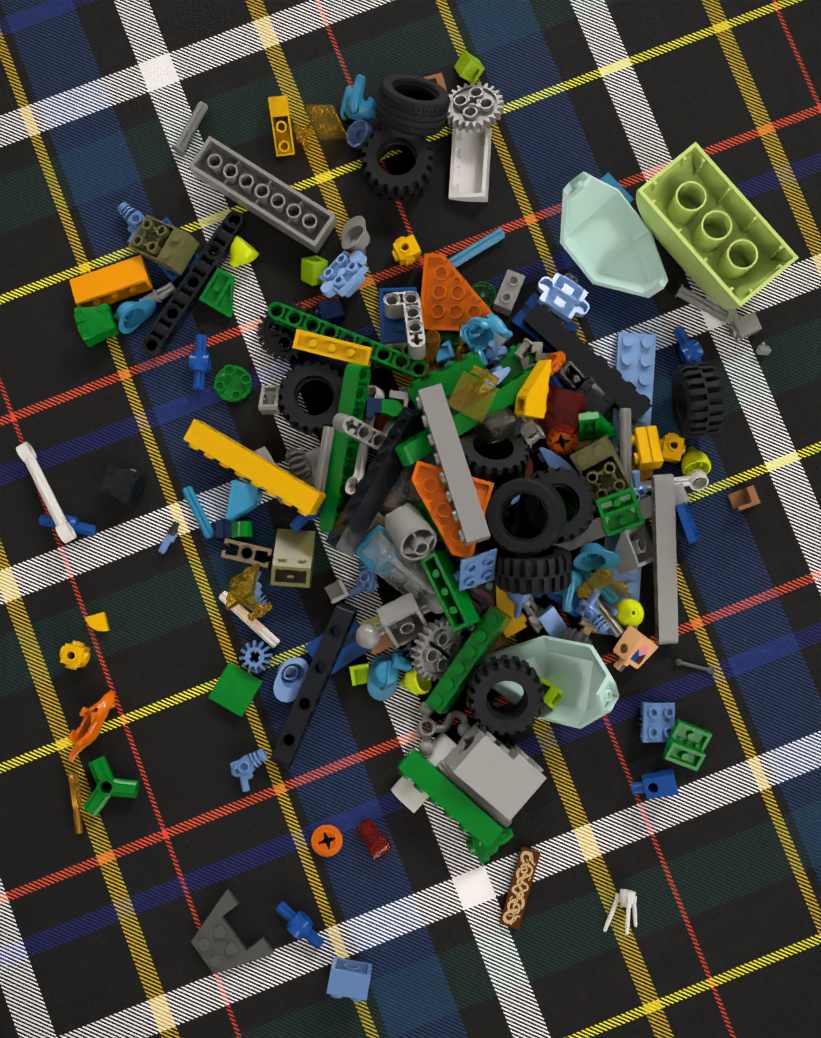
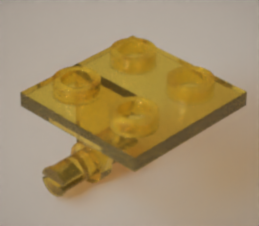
M332 104L305 105L303 108L310 120V124L303 131L299 124H295L292 127L296 134V140L300 142L303 151L311 148L306 138L316 132L319 140L347 138L344 126Z
M474 365L471 373L481 377L480 379L463 371L448 400V406L482 423L498 391V388L484 381L487 380L497 385L500 377L489 373L490 370H484Z
M258 563L247 567L242 573L232 577L226 597V610H230L241 603L253 611L248 614V619H251V621L265 616L266 612L272 609V605L269 602L261 606L252 596L256 588L259 571Z
M606 568L596 569L586 583L576 591L577 596L582 599L591 595L594 589L600 590L608 585L623 598L628 597L630 593L627 591L629 588L620 580L616 582L612 578L613 574Z

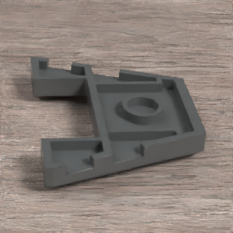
M229 888L225 891L191 941L213 974L269 956L274 952L264 936L247 949L223 917L239 904Z

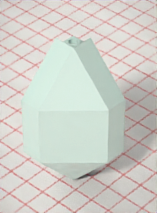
M584 171L571 180L563 189L560 244L591 283L650 298L664 289L668 278L652 233L619 189Z
M543 635L488 654L484 659L488 663L491 661L490 657L496 656V659H500L501 655H507L509 659H512V656L519 657L520 661H527L529 666L536 670L539 678L546 679L564 693V696L554 710L544 704V707L540 708L541 715L538 719L582 729L611 712L619 698L616 682L594 646L590 644ZM512 681L499 682L492 687L514 705L521 700L524 694L522 686Z

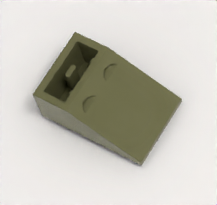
M146 215L128 248L161 267L182 276L199 243L188 232Z
M607 434L571 453L570 458L579 474L586 478L584 481L587 484L590 483L592 487L591 492L595 494L596 500L633 487Z
M277 528L270 585L311 588L316 531L299 530L295 532L293 529Z

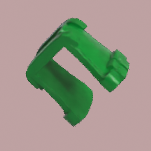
M104 303L94 307L74 308V318L78 331L88 347H93L107 338L119 335L117 323L109 304Z

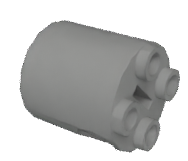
M406 503L385 516L386 533L391 537L393 543L405 559L419 560L432 552L437 542L436 533L416 507Z

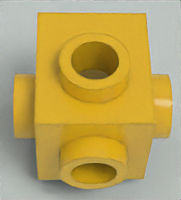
M412 234L406 238L403 236L396 239L395 243H393L391 254L394 261H398L400 266L404 264L408 266L421 257V249Z
M668 433V435H664L659 439L663 460L671 463L681 461V456L686 451L685 438H680L679 434Z
M75 640L72 643H65V646L60 650V663L66 664V668L77 670V667H85L90 658L89 652L91 648L84 646L83 642Z

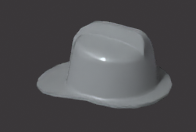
M361 215L351 218L344 225L341 232L343 249H348L352 253L356 250L363 254L366 253V247L371 239L366 230L365 219Z

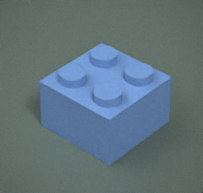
M333 957L326 994H331L330 996L334 998L348 997L355 1002L367 1001L372 964Z

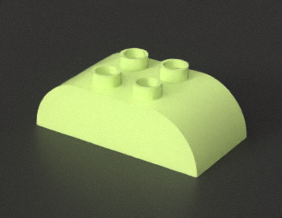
M696 142L636 192L638 210L653 236L709 298L725 308H740L799 258Z

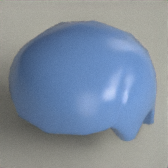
M362 119L353 122L348 127L346 133L347 143L356 149L365 147L367 138H372L371 133L373 129L371 125Z

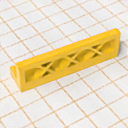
M296 329L292 346L295 349L368 367L371 365L370 357L373 348Z

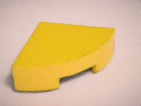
M105 612L85 617L86 622L91 628L97 631H110Z

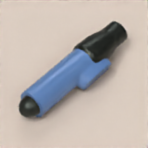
M174 521L167 531V535L158 549L159 556L165 554L170 543L174 542L178 535L177 530L180 523Z

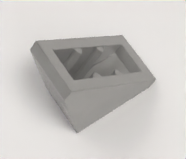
M262 385L258 406L262 415H281L278 403L280 385Z

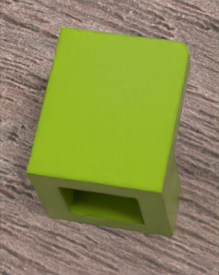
M465 50L454 66L460 77L470 83L473 81L474 84L485 69L478 58Z
M317 255L301 258V280L312 286L323 284L318 277L328 268V261Z
M370 663L349 667L352 686L368 682Z
M541 677L540 681L543 684L544 704L554 710L564 696V693Z

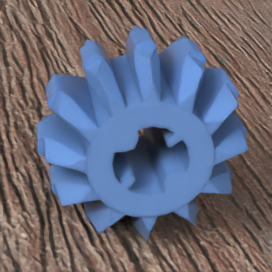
M256 640L252 641V646L246 643L245 646L248 650H240L245 656H240L239 660L245 659L246 661L241 666L246 667L249 665L248 672H251L254 667L255 673H259V666L265 671L267 668L264 663L267 665L271 664V661L266 658L273 656L272 653L266 654L270 647L267 646L263 649V641L258 646ZM254 651H255V654H256V653H259V654H260V656L258 657V659H259L258 662H257V660H254V661L252 660V657L254 656V655H253V652H254Z

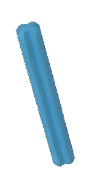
M498 228L448 260L456 268L505 238V234L501 228Z

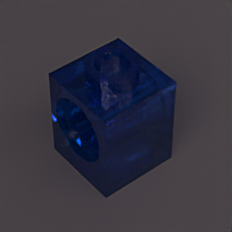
M340 297L317 302L319 309H315L317 318L329 323L345 320Z

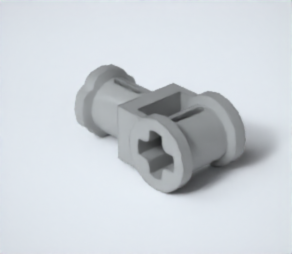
M514 413L508 418L517 426V433L520 435V438L524 439L529 449L539 439L546 437L542 429L533 420L529 421L526 417L515 416Z
M532 595L523 604L522 608L526 612L524 615L528 619V623L539 634L543 626L536 616L544 609L535 603Z

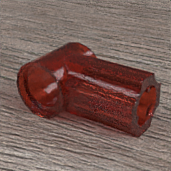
M370 817L356 826L357 831L367 844V849L375 860H378L393 849L388 839L379 832Z

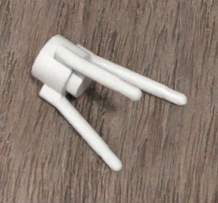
M620 889V893H615L614 903L603 928L604 932L607 931L618 902H620V906L626 908L625 934H629L631 908L633 925L637 927V896H635V891Z

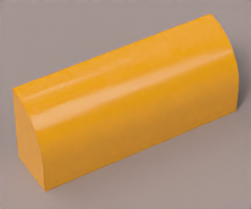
M141 255L69 280L74 300L78 307H94L104 303L112 304L154 289Z

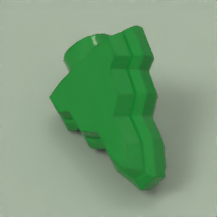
M502 827L504 830L489 848L484 844L479 846L472 839L474 835L469 832L470 838L466 839L470 854L476 853L480 864L489 861L490 856L497 853L499 846L506 844L514 836L511 828Z

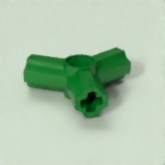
M105 756L88 763L97 784L96 789L83 805L88 813L98 816L111 796L137 798L139 780L115 778ZM105 782H109L111 784V791H107L105 789Z

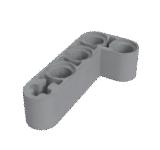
M414 291L386 294L383 298L385 316L392 319L404 318L409 357L414 360L423 359L426 356V339L419 294Z
M344 413L336 414L332 423L336 430L378 452L379 447L383 444L388 431L396 420H388L382 432Z

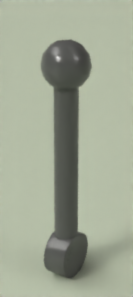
M680 658L675 660L677 666L684 665L700 669L708 674H713L715 671L711 666H699L684 662Z

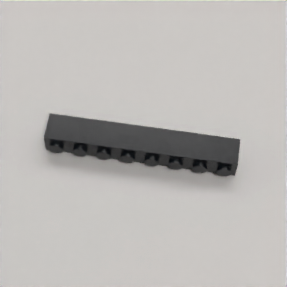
M538 302L523 318L522 324L553 353L563 351L566 355L565 364L584 381H587L590 377L595 379L598 385L615 399L614 408L619 413L621 408H631V423L635 425L652 407L650 399L646 395L638 393L636 386L630 381L626 382L617 369H612L607 365V360L601 355H596L593 352L592 346L588 343L584 344L574 330L570 331L565 327L566 324L561 318H555L551 314L552 311L549 307Z
M405 406L400 411L397 420L388 431V435L379 447L376 456L369 464L353 495L349 498L345 509L339 515L338 521L329 532L326 543L350 557L353 556L404 468L395 451V447L426 429L421 418L423 415Z

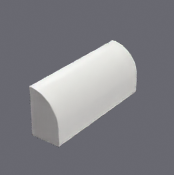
M442 732L432 742L434 747L432 754L424 757L436 767L458 744ZM401 777L391 788V791L408 809L415 813L429 795L424 791L420 793L413 786L414 782L410 778L406 780Z

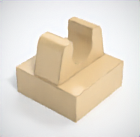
M580 617L577 623L582 626L580 631L583 630V633L589 635L591 632L598 633V627L594 629L596 625L590 626L593 622L587 623Z

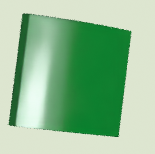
M633 487L595 500L607 537L644 524Z
M229 662L208 699L242 718L263 681Z
M676 719L669 734L663 758L698 771L706 757L704 749L712 737L711 732Z

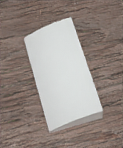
M458 126L453 128L449 199L466 202H488L491 127L490 129L483 127V132L477 129L476 133L472 129L466 133V129L459 131Z

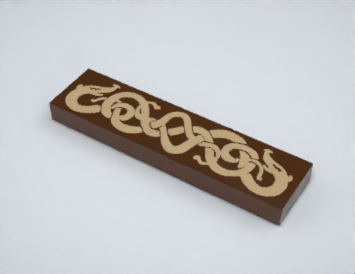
M521 845L499 924L519 930L540 857V851Z

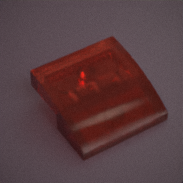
M550 385L546 400V413L544 419H538L537 425L574 435L578 423V414L583 413L586 395Z

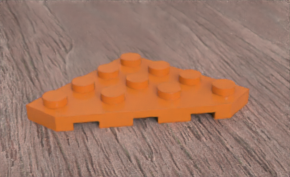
M425 253L420 300L424 330L459 332L460 321L468 322L472 317L484 318L490 313L494 314L444 254Z
M417 460L411 481L451 555L463 559L472 557L476 543L466 546L465 541L461 542L458 530L460 525L459 522H454L452 516L454 507L453 503H448L445 492L448 491L446 483L442 484L439 472H442L441 467ZM472 477L485 517L494 483Z

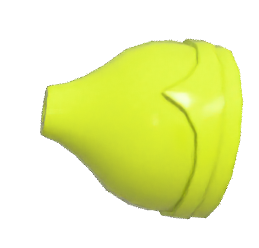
M236 236L230 246L229 264L234 268L239 265L249 264L258 257L259 253L241 237Z
M689 447L681 461L682 473L684 476H687L694 469H702L707 474L711 470V462L705 453L696 450L694 447Z
M627 598L618 602L615 607L618 610V615L615 616V619L621 626L627 628L629 625L636 627L641 624L644 610L638 601Z
M412 667L410 672L407 671L399 681L401 687L406 688L411 693L420 695L428 693L432 686V680L428 681L417 675L418 672L413 670L414 667Z

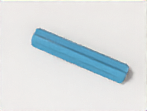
M191 486L182 489V492L205 538L210 539L214 537L215 532Z
M574 564L572 565V568L579 571L582 578L592 588L598 589L601 592L600 595L610 605H614L618 601V596L592 571L580 570Z

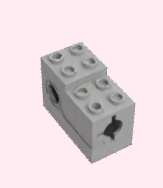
M475 724L458 742L459 744L456 748H453L443 759L453 773L510 821L547 779L542 774L544 770L516 744L513 747L508 742L504 745L489 731H486L485 727L479 728Z

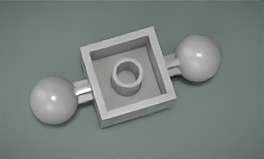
M434 590L427 595L426 602L420 605L417 603L412 592L376 609L381 624L377 626L369 623L361 625L356 631L355 638L359 646L370 649L375 647L379 643L380 637L387 633L395 647L398 648L418 638V632H424L423 626L429 628L424 614L430 611L435 614H442L444 610Z

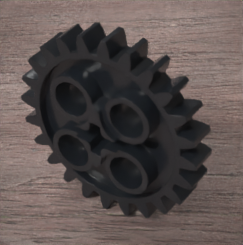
M286 300L284 301L285 305L308 314V307L302 310V303H299L296 307L294 301L291 302V305H288ZM264 310L266 317H260L263 324H257L258 328L262 329L257 331L258 336H263L258 339L259 343H264L261 346L262 349H268V355L274 353L273 358L275 360L280 356L281 362L285 360V357L288 358L289 362L292 361V357L299 361L300 354L305 358V351L292 348L293 341L288 333H285L283 326L274 323L268 311ZM275 310L273 316L281 315L282 310ZM295 316L294 321L291 323H298L300 318ZM310 324L308 330H316L317 327L314 326L316 324ZM277 325L279 330L275 333L270 332L271 327ZM288 329L291 331L292 336L295 338L296 331ZM283 341L290 342L287 348L281 347Z

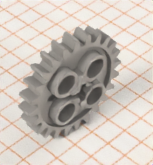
M473 81L469 86L464 83L463 88L457 86V91L452 89L451 94H448L450 105L446 119L448 124H452V128L458 126L459 131L466 129V133L470 129L474 133H476L477 129L483 132V127L490 129V124L496 125V120H501L504 109L503 96L499 94V90L495 91L494 86L488 88V83L484 86H481L480 81L477 85H474Z
M441 618V620L435 619L434 623L429 622V628L423 626L424 632H418L420 638L419 640H414L416 646L411 648L415 651L410 656L415 659L411 663L415 666L413 670L418 672L417 675L428 681L440 680L460 652L461 646L465 644V642L461 641L465 637L461 634L463 630L453 632L449 621ZM429 643L434 644L437 649L433 648ZM440 651L444 652L447 655V657L442 655Z

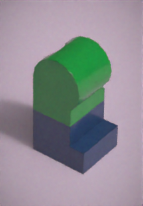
M367 397L365 420L372 421L374 416H386L390 420H395L398 418L400 411H402V405L397 400Z
M215 521L217 539L253 537L251 521Z

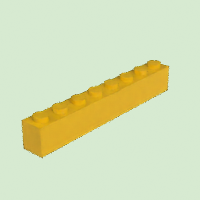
M194 419L184 437V440L189 442L188 446L192 449L204 451L203 455L211 460L217 459L222 467L226 469L232 468L235 470L234 474L241 478L247 477L252 485L258 488L262 486L266 489L265 492L267 494L282 498V503L290 507L292 505L297 507V512L304 516L316 515L326 497V494L203 421Z

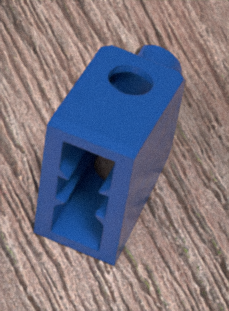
M672 768L641 775L642 781L631 783L633 795L645 793L647 799L679 794ZM655 783L656 786H655V787H649V784Z

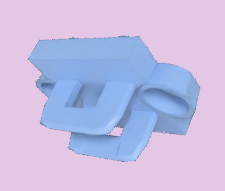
M359 250L354 251L351 255L343 251L318 277L323 283L320 288L323 295L331 298L337 293L341 297L346 296L349 298L366 280L364 274L369 269L364 264L367 261V257Z
M557 272L553 279L542 277L539 281L537 289L542 295L538 302L549 307L554 314L568 323L574 315L583 317L590 309L588 302L584 300L589 292L566 276Z

